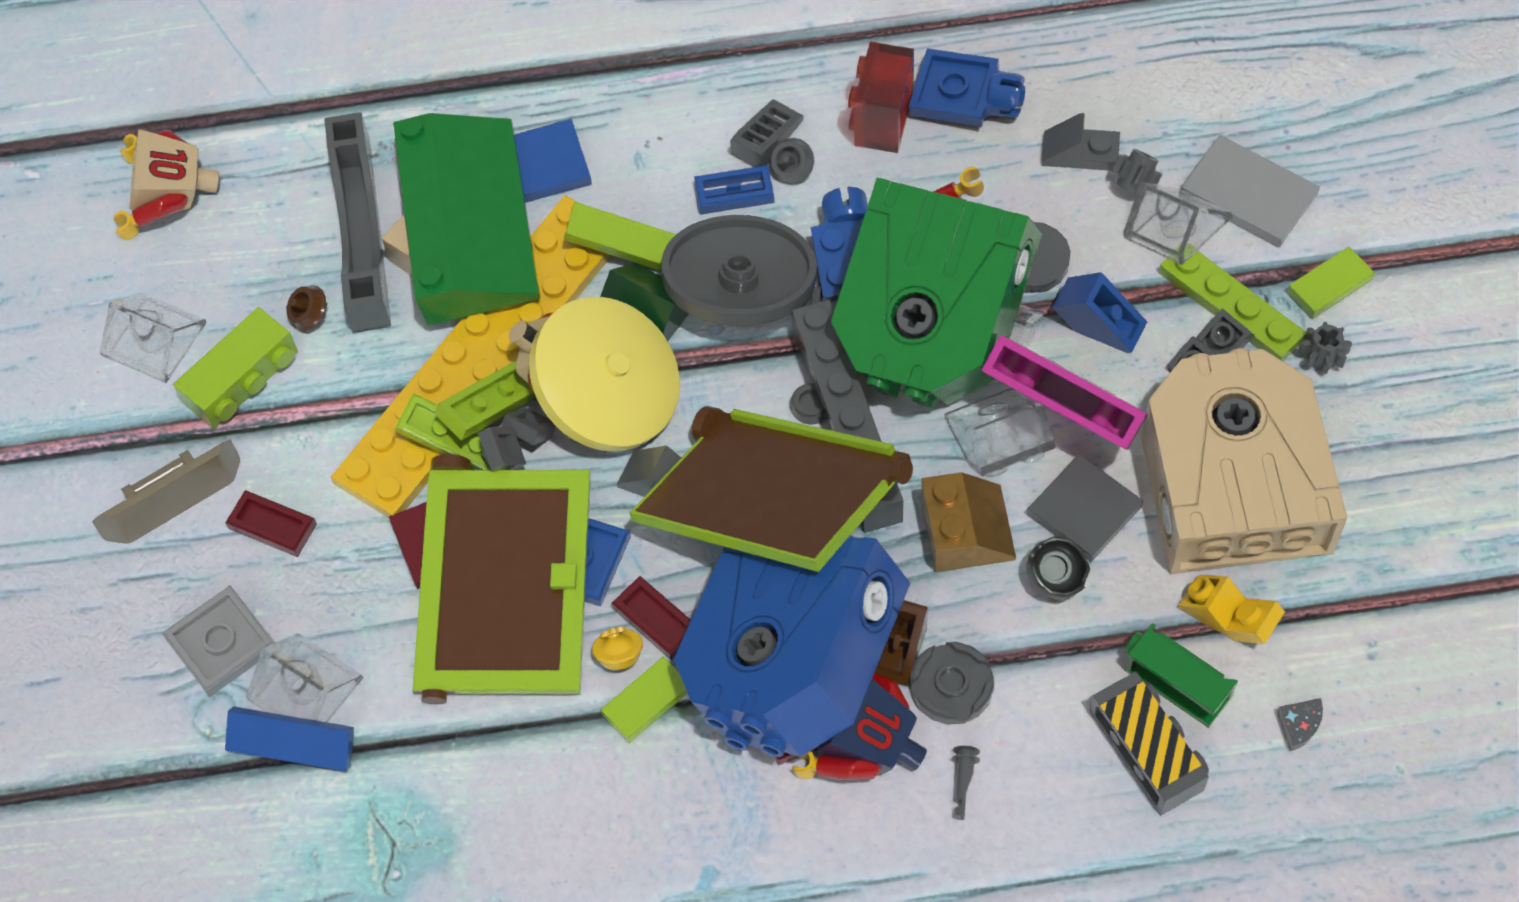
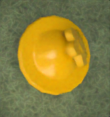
M625 626L614 627L600 634L594 641L592 646L593 656L607 669H626L638 661L643 648V640L637 632L626 629Z

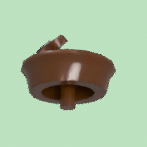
M310 285L308 287H299L291 294L287 303L286 313L288 319L298 330L308 331L321 323L325 317L328 304L326 303L324 291L318 286Z

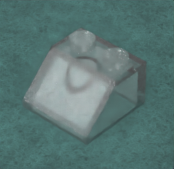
M1009 388L944 413L945 420L969 467L982 477L1001 475L1008 470L1009 466L1021 461L1024 463L1037 461L1044 457L1045 452L1056 448L1044 405L1014 388Z

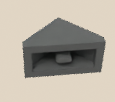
M667 445L635 450L617 482V487L645 497L682 457Z

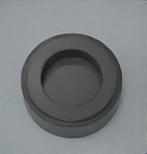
M814 383L804 384L794 391L791 398L792 413L798 421L813 425L824 421L828 417Z

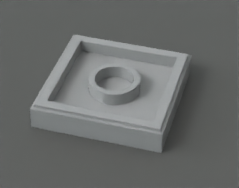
M231 585L162 633L209 697L278 649L274 640Z

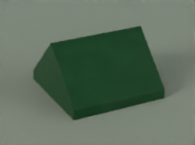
M637 263L628 264L609 271L600 297L618 300L637 309L648 317L659 328L666 340L669 341L689 313L678 307L668 296L663 286L662 276Z

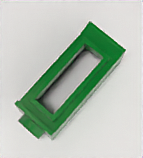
M1153 623L1144 634L1136 632L1124 650V653L1128 655L1124 671L1129 674L1136 671L1143 682L1149 681L1154 686L1159 695L1209 728L1233 697L1238 681L1236 679L1224 678L1223 673L1161 631L1157 634L1155 632L1156 625Z

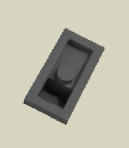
M1079 113L1044 131L1042 166L1112 171L1119 157L1120 132L1084 129L1085 113Z

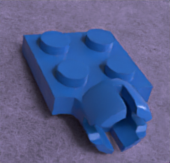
M927 48L909 103L910 116L982 126L985 118L990 115L1016 118L1022 109L1015 107L1022 106L1025 99V86L1023 85L1025 77L1016 73L1000 71L998 58Z
M847 187L849 197L846 200L847 205L842 203L840 188L825 194L822 199L824 223L811 227V239L817 260V272L823 301H838L866 210H868L866 194L858 187Z

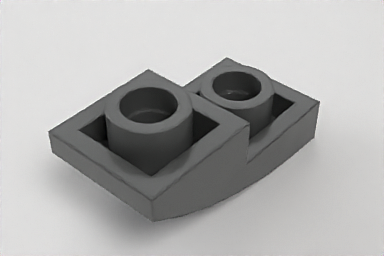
M1222 308L1197 338L1192 336L1167 367L1173 370L1181 359L1198 353L1216 355L1244 348L1255 335Z

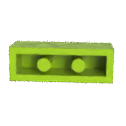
M258 306L172 385L181 402L212 429H215L223 421L230 419L237 411V408L251 395L257 394L264 387L266 381L279 369L288 366L293 360L294 355L299 351L290 331Z

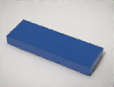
M233 706L227 713L225 751L347 771L351 767L354 727Z

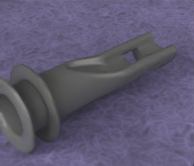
M962 745L953 748V752L958 755L952 757V760L957 763L955 801L961 803V806L954 808V818L958 820H964L966 792L974 774V764L980 762V759L975 756L980 753L978 748Z

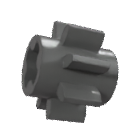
M1133 149L1130 156L1120 154L1112 171L1119 174L1116 184L1139 196L1142 195L1145 188L1155 190L1163 175L1155 170L1159 161L1137 149Z
M1323 322V325L1316 330L1311 327L1307 328L1304 337L1305 341L1301 343L1299 354L1307 355L1308 368L1314 367L1315 369L1323 370L1324 374H1327L1328 370L1335 365L1339 368L1344 367L1347 359L1346 354H1349L1352 342L1344 340L1343 327L1337 328L1333 325H1328L1327 322Z

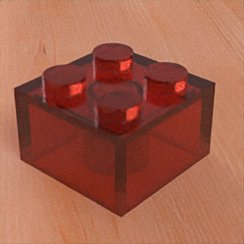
M870 42L866 56L860 55L858 60L856 78H860L858 86L852 85L849 94L848 108H852L849 130L854 131V146L898 153L909 113V103L913 94L914 49Z

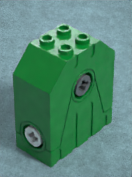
M877 177L831 323L855 370L867 378L865 384L874 387L875 391L891 397H898L900 391L903 392V395L912 398V402L930 408H935L936 402L950 405L995 380V378L981 370L1000 335L1008 338L1011 336L1032 269L1031 265H1033L1042 234L1029 216Z

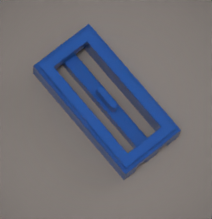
M768 165L694 176L700 215L775 203ZM763 180V182L741 185L744 182ZM726 185L725 188L704 191V189Z

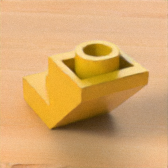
M1200 574L1190 584L1187 593L1178 605L1186 614L1234 641L1258 644L1266 643L1285 613L1277 601L1245 598L1229 577Z

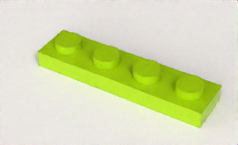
M1186 241L1160 264V275L1211 314L1216 316L1223 308L1251 331L1255 336L1249 342L1257 349H1263L1284 361L1305 340L1306 331Z

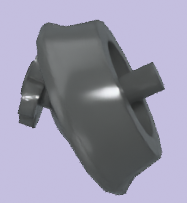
M785 139L778 143L772 151L770 158L771 170L774 176L783 183L790 185L800 183L812 172L814 153L811 147L802 139Z

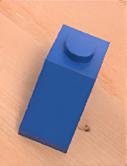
M1102 272L1068 277L1052 307L1075 332L1125 353L1133 352L1147 324L1146 319Z

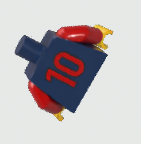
M874 672L854 724L819 745L817 752L822 754L819 758H815L811 751L803 756H798V758L807 759L810 762L806 767L792 766V769L797 777L801 779L813 778L816 773L820 777L840 780L874 779L876 776L892 770L897 761L915 771L923 762L927 748L909 738L917 717L909 710V704L897 682Z

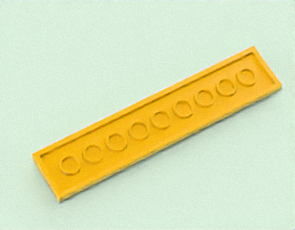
M564 195L531 235L541 299L463 317L331 475L334 485L388 518L391 515L394 516L406 510L428 483L431 459L435 456L443 455L394 431L412 394L414 393L438 405L447 398L516 361L520 347L509 339L512 327L520 321L528 323L541 319L545 314L554 313L564 304L576 300L611 258L612 255L563 240L572 206L577 201Z

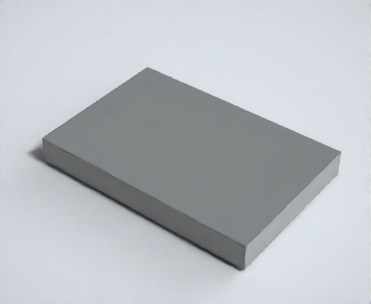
M1219 135L1181 186L1180 195L1266 241L1281 247L1317 196L1320 186Z

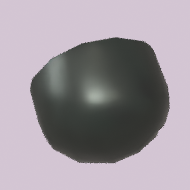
M1054 536L1035 545L1029 554L1026 572L1031 586L1038 593L1047 598L1061 600L1073 597L1085 588L1084 585L1090 572V565L1086 560L1083 550L1071 539Z

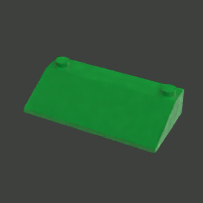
M427 113L393 122L414 295L427 325L430 326L541 299L512 120L508 118Z

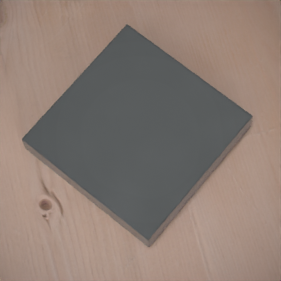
M1078 454L1028 508L1027 515L1055 536L1071 539L1083 550L1086 559L1092 562L1142 508L1143 500L1081 454Z

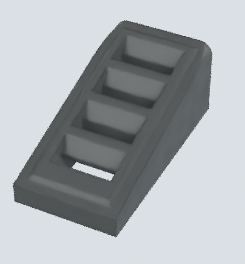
M772 99L731 138V154L753 167L767 165L770 162L774 148L778 143L792 135L804 120V115ZM777 113L788 120L784 122L773 115ZM770 122L779 128L776 130L766 125V123ZM760 131H763V132L767 133L768 135H770V137L767 138V137L763 136L762 134H760L759 132H760ZM754 139L762 144L758 146L757 144L753 143L752 140Z

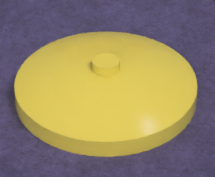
M605 297L576 299L564 304L550 315L540 326L533 339L529 355V374L535 396L553 424L574 441L601 451L617 452L631 450L648 442L660 433L671 420L680 394V376L674 353L659 328L648 317L632 306Z

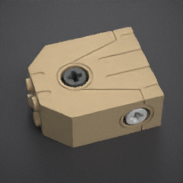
M1239 348L1225 354L1208 355L1198 353L1181 359L1149 398L1146 411L1148 416L1144 421L1141 435L1170 575L1196 570L1203 571L1229 566L1260 564L1277 560L1284 561L1318 555H1333L1347 521V514L1312 379L1263 349L1248 350Z

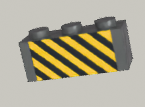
M1135 671L1094 694L1090 713L1161 816L1202 793L1209 778V768L1202 755L1196 750L1192 752L1183 739L1184 732L1176 718L1172 715L1168 717L1159 705L1160 697L1154 686L1149 681L1143 682Z

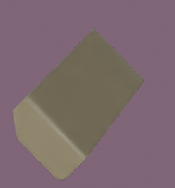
M231 439L222 442L195 459L186 450L179 454V458L133 485L128 484L121 488L127 499L100 514L92 521L102 538L110 542L132 543L230 485L236 477L240 464V457Z

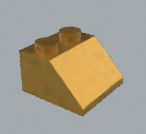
M963 472L921 478V504L935 572L1016 560L1000 484Z

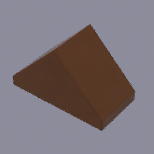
M904 600L899 613H897V618L875 673L908 686L914 663L918 658L927 632L928 607Z

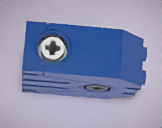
M850 535L819 572L728 547L723 548L722 551L724 553L721 552L677 650L674 661L692 704L705 716L704 721L716 728L724 736L723 740L726 744L738 750H747L748 746H752L776 757H782L784 752L803 756L854 724L897 618V613L900 611L910 586L909 580L876 538H860Z

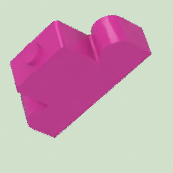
M1000 335L981 370L1125 450H1129L1148 416V413L1124 401L1108 390L1003 335Z

